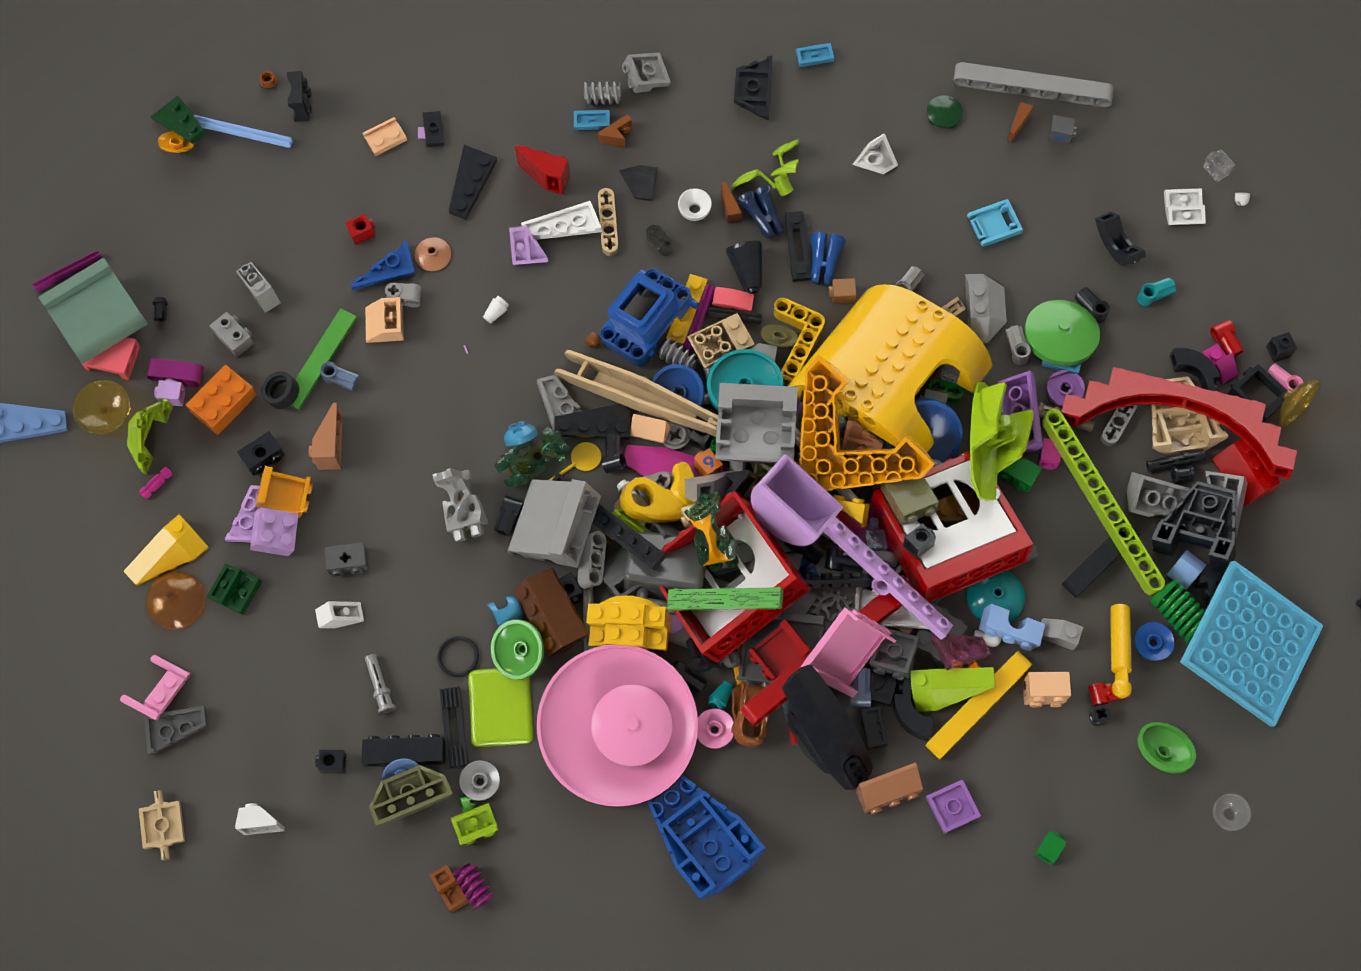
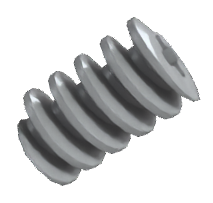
M606 81L604 87H602L601 82H598L597 87H595L594 82H591L590 87H588L587 83L584 82V99L588 105H591L592 100H594L595 105L599 103V100L604 105L607 99L609 104H612L614 99L616 104H619L621 100V84L619 83V86H616L615 81H613L610 87L608 81Z
M669 337L659 350L660 359H666L667 364H682L695 370L699 363V359L695 360L696 354L694 353L689 356V349L682 352L684 346L681 345L679 348H676L678 342L675 341L673 344H670L672 338Z

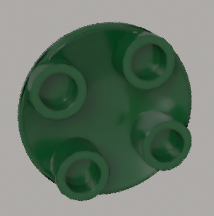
M942 95L935 97L927 106V116L929 123L932 125L954 128L962 118V106L951 96Z

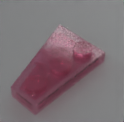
M934 633L930 634L947 671L992 655L983 637L968 635L960 637L948 633L946 637L940 640Z

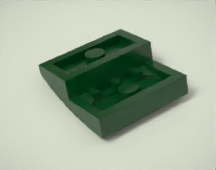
M225 563L207 598L244 615L262 580Z

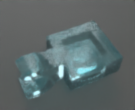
M869 518V530H866L864 534L866 545L873 551H886L885 530H879L878 518Z

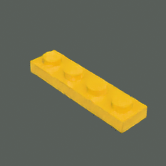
M690 274L686 287L690 289L692 298L700 303L708 279ZM690 307L681 320L678 317L675 318L670 326L666 340L671 337V343L677 341V345H684L697 308Z

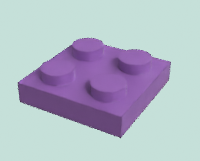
M963 779L926 796L943 834L981 817Z

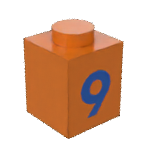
M710 448L700 451L694 457L693 467L701 476L723 472V463L720 460H715V454Z

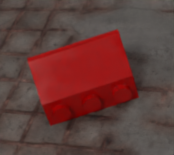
M1243 439L1233 443L1211 459L1220 473L1245 477L1248 485L1243 507L1275 491L1281 484L1278 477L1269 475L1257 454Z

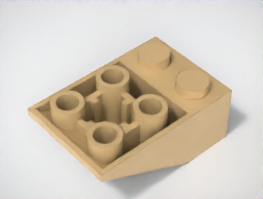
M738 313L687 336L704 369L712 367L720 357L731 351L750 349L755 346Z

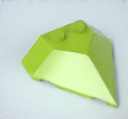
M163 399L137 412L128 424L127 446L138 468L145 475L148 474L153 456L144 446L153 420L167 423L173 408L168 399Z

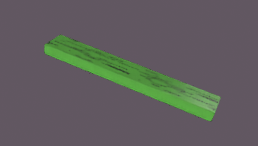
M781 587L669 589L667 609L669 611L782 609L783 589Z

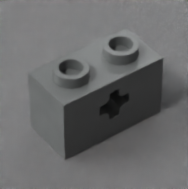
M364 542L325 547L326 570L329 575L342 576L344 573L349 572L360 574L364 570H368L367 548Z

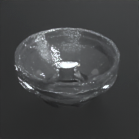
M1225 794L1215 802L1213 817L1221 828L1228 831H1237L1249 823L1251 809L1243 797L1237 794ZM1225 809L1233 810V820H1228L1224 817L1223 812Z

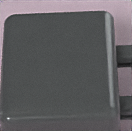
M636 531L660 550L666 543L671 542L677 537L672 536L663 539L661 533ZM699 540L666 554L667 557L655 571L629 552L624 573L623 593L634 585H640L636 597L648 599L661 607L667 608L668 601L662 594L659 586H663L667 591L674 588L703 589L707 567L703 565L708 561V542ZM669 611L670 615H676L674 611Z

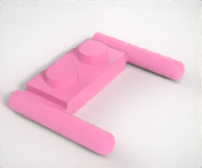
M153 655L151 662L168 671L144 701V704L127 695H122L120 701L152 719L158 720L183 687L185 681L188 680L190 673L157 655Z

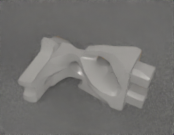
M449 468L444 472L432 474L437 487L445 489L451 502L442 501L447 532L453 533L456 542L466 541V530L469 529L472 537L484 535L483 525L488 524V520L477 495H472L469 489L468 479L471 475L470 470L459 471ZM472 503L475 505L474 511L470 510ZM452 506L456 510L453 516L450 513V508Z

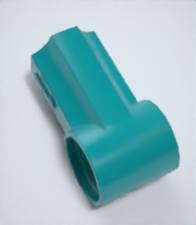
M1166 278L1153 284L1147 283L1143 285L1137 295V302L1146 307L1156 300L1175 294L1174 281Z

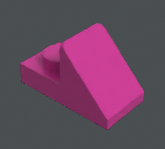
M1218 343L1202 352L1216 366L1220 375L1218 380L1222 385L1239 375L1233 354L1226 355Z

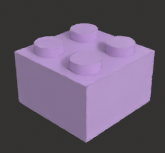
M260 507L254 514L250 550L289 556L295 548L298 514Z

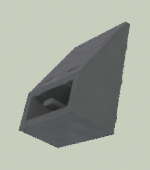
M623 547L609 555L604 561L602 582L614 597L636 596L640 585H634L623 593L624 573L629 553Z

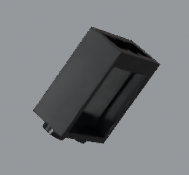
M1259 364L1254 368L1250 366L1242 374L1244 377L1241 380L1237 378L1230 385L1231 390L1228 395L1252 400L1240 388L1253 376L1258 378L1278 397L1264 410L1263 423L1291 397V394Z

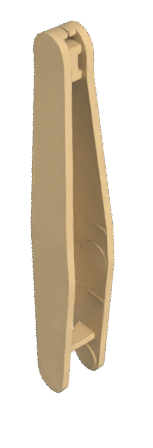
M566 350L565 356L570 361L582 365L578 374L575 375L562 369H556L554 372L559 379L619 404L716 437L718 415L635 373L571 350ZM589 368L598 372L594 381L584 378V374ZM698 416L706 420L707 422L696 419V417Z

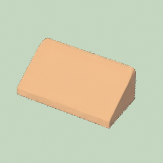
M633 414L630 436L664 444L671 427L665 420Z

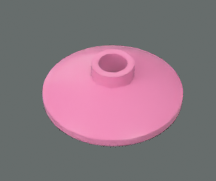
M709 709L700 714L698 717L697 735L699 742L708 748L714 749L727 745L734 735L731 733L734 723L731 716L720 709ZM717 727L718 732L712 733L711 728Z

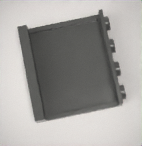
M789 612L779 614L742 644V659L736 679L741 682L746 681L749 686H753V682L761 683V687L770 684L772 680L768 681L761 672L764 669L760 664L756 665L749 657L751 653L748 649L755 647L786 619L812 650L824 636L825 617Z

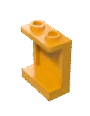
M265 466L255 507L297 513L298 517L301 518L303 512H307L309 505L306 497L312 491L313 483H310L311 477L307 476L306 479L286 475L272 471L273 467Z

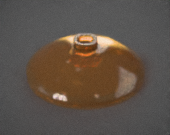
M171 572L159 577L150 586L146 595V609L149 616L156 624L167 629H180L193 623L201 614L205 603V594L201 584L196 578L183 572ZM171 594H175L173 599H169Z

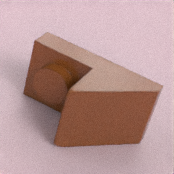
M627 114L599 131V142L605 145L625 148V138L622 134L625 135L632 129L631 117Z

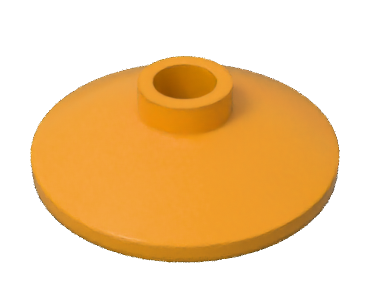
M173 131L166 132L158 138L159 147L173 153L188 151L195 145V143L188 142Z

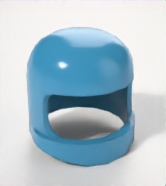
M513 596L505 597L507 604L502 609H497L494 602L487 604L499 627L507 621L521 620L523 617L522 606Z

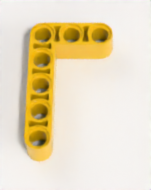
M779 298L774 304L775 318L802 330L781 370L783 384L788 386L808 362L823 332L825 318L820 313L789 299ZM784 307L786 310L780 311L778 308ZM796 315H802L803 318H802V319H798V318H796L795 316H796ZM817 322L820 326H813L812 323ZM804 338H811L812 341L806 342ZM802 353L804 357H797L796 354ZM788 369H795L797 372L790 373Z

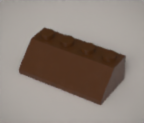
M549 568L527 578L513 589L530 623L539 631L548 657L563 655L589 635L554 568Z

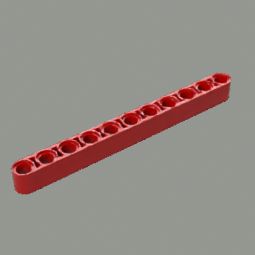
M902 577L914 590H916L904 577ZM891 593L887 595L879 594L858 612L862 615L864 614L872 621L874 620L881 624L897 611L902 604ZM812 650L740 709L753 726L759 724L787 701L782 686L795 671L801 668V665Z

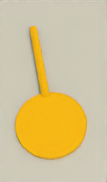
M590 442L578 444L571 453L572 464L559 473L563 475L573 467L581 471L594 470L601 462L600 449Z

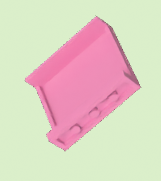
M844 607L801 667L811 664L827 685L854 698L858 691L850 684L885 638L894 643L896 640L890 636L892 632L886 627L881 626L874 620L872 621L855 609L850 611Z

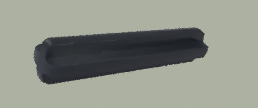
M709 306L707 313L708 317L726 319L738 313L742 322L761 324L763 317L762 313Z

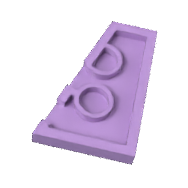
M250 486L241 504L237 518L235 517L232 523L233 526L225 537L226 542L251 543L254 514L259 509L255 507L260 486Z

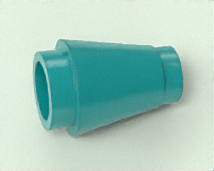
M723 681L708 697V705L712 709H725L733 685Z

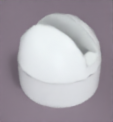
M1235 193V203L1237 205L1245 206L1249 203L1250 193Z

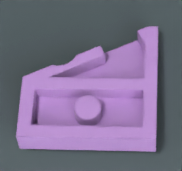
M528 226L509 227L513 265L548 262L547 256Z

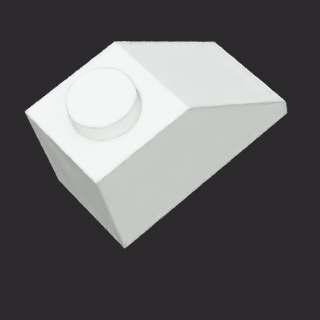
M328 601L315 609L319 628H338L364 621L361 602Z

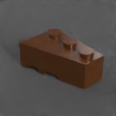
M972 488L961 491L960 493L972 513L976 515L980 507L976 492ZM954 494L938 500L936 514L945 528L968 519ZM923 516L927 528H936L930 516Z

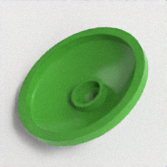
M510 620L503 623L496 630L491 641V657L498 671L511 679H524L533 675L538 670L544 657V644L539 631L531 623L524 620Z
M1152 722L1145 725L1138 734V747L1144 758L1154 767L1169 773H1183L1193 766L1196 760L1195 747L1188 736L1178 728L1167 723Z

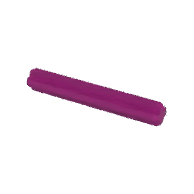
M96 250L33 282L32 285L36 292H40L102 259V256Z
M706 285L687 336L701 330L716 288L714 285ZM686 337L683 349H689L691 352L693 347Z

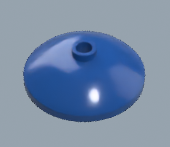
M682 364L668 365L654 376L652 382L700 407L702 406L705 397L704 384L698 373L689 366ZM680 389H683V390H684V394H683V395H680V393H679Z

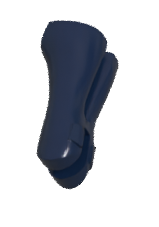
M769 185L759 187L755 190L754 194L753 192H746L738 198L740 205L754 219L762 235L767 240L773 238V231L776 235L784 233L782 223L772 202Z

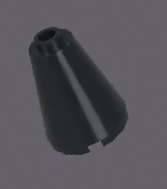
M746 241L743 245L739 246L738 243L726 248V254L743 290L748 291L750 294L759 292V288L762 287L761 241Z

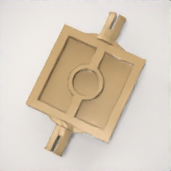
M162 790L154 791L155 803L149 807L139 808L142 845L145 850L160 848L161 860L170 859L169 846L185 842L182 808L180 801L163 802Z

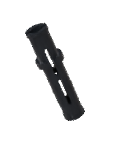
M1203 449L1188 453L1184 451L1179 455L1146 461V467L1149 473L1184 465L1186 467L1191 463L1206 461V454ZM1193 457V458H1191V459H1186V460H1181V461H1179V459H1184V458ZM1173 461L1172 463L1159 465L1160 463Z

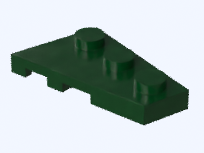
M179 95L150 116L153 121L160 123L192 144L207 133Z

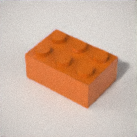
M225 364L194 395L186 406L196 418L215 434L219 435L257 394L249 383Z

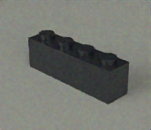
M429 734L428 737L408 735V738L390 735L388 739H380L379 736H369L368 739H362V764L364 767H384L398 759H411L419 765L445 764V740L439 734Z

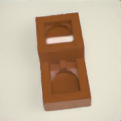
M447 864L429 875L451 913L469 903Z

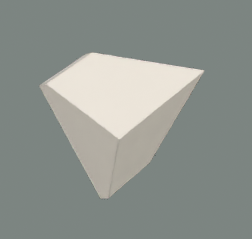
M885 134L869 142L852 164L883 175L898 166Z

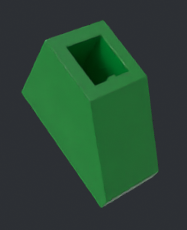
M1027 459L1015 461L999 472L997 477L1003 482L1013 484L1019 491L1029 493L1042 468Z

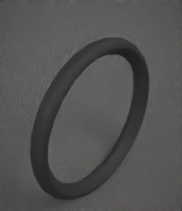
M462 636L447 639L440 646L437 654L438 664L442 671L455 677L469 674L476 667L479 659L478 649L474 642ZM456 640H462L470 644L475 654L471 667L460 673L451 672L446 669L441 659L445 646Z

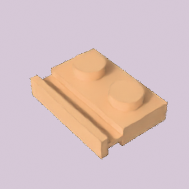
M395 117L363 132V136L375 157L407 141V137Z

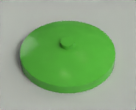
M1051 300L1041 303L1030 312L1024 326V336L1031 351L1043 361L1058 366H1073L1083 363L1094 354L1100 340V329L1094 316L1079 304L1066 300Z

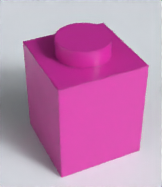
M1044 438L1042 440L1043 447L1039 451L1038 466H1042V468L1047 470L1057 469L1061 455L1052 440Z

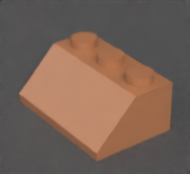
M916 762L860 783L856 793L864 813L870 812L872 815L882 811L881 807L889 805V807H894L900 804L902 799L908 798V800L919 797L923 787Z

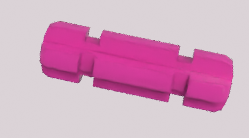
M164 467L160 474H156L146 484V487H142L139 490L140 495L148 499L152 495L151 492H155L165 483L164 480H168L173 473L167 467Z

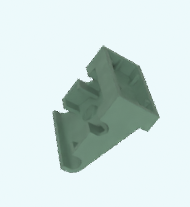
M104 258L38 297L82 364L148 325Z

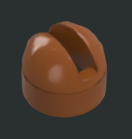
M593 331L584 342L589 347L596 348L599 346L601 339Z

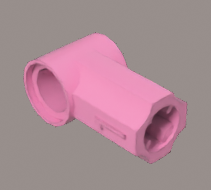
M1276 363L1273 364L1267 372L1291 394L1290 399L1297 397L1303 387L1302 379L1298 376L1290 375Z

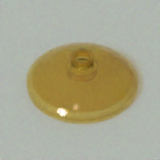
M1319 380L1301 383L1293 390L1289 389L1284 394L1283 398L1285 400L1280 408L1279 422L1282 427L1289 426L1307 408L1321 386Z
M110 380L91 382L84 386L76 395L73 402V416L78 425L89 433H110L118 429L128 418L131 408L129 395L116 382Z

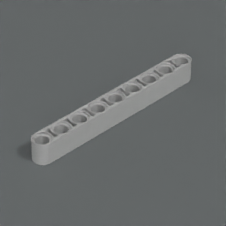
M965 62L955 65L953 79L955 85L1099 107L1111 106L1114 89L1113 85L1108 83Z

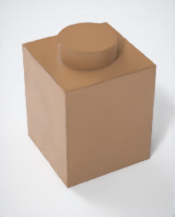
M855 278L832 280V286L828 287L829 297H832L833 304L855 303Z

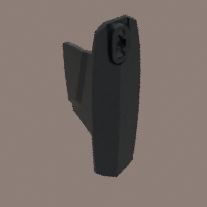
M811 664L799 668L782 686V690L795 716L791 713L786 715L788 718L787 724L804 755L824 773L830 774L845 790H852L860 783L867 781L873 769L865 744L841 703Z

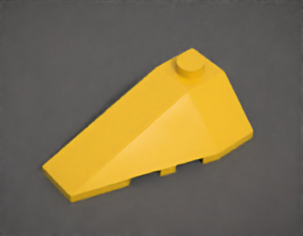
M178 515L163 527L124 572L136 585L158 577L163 572L174 570L179 565L194 561L209 547L190 525Z

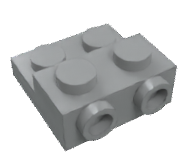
M660 53L631 54L626 57L622 64L623 72L627 73L629 77L628 86L633 88L634 93L650 92L653 87H666L671 83Z

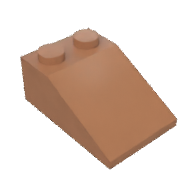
M337 403L331 405L312 439V446H309V457H312V462L318 470H341L343 414Z

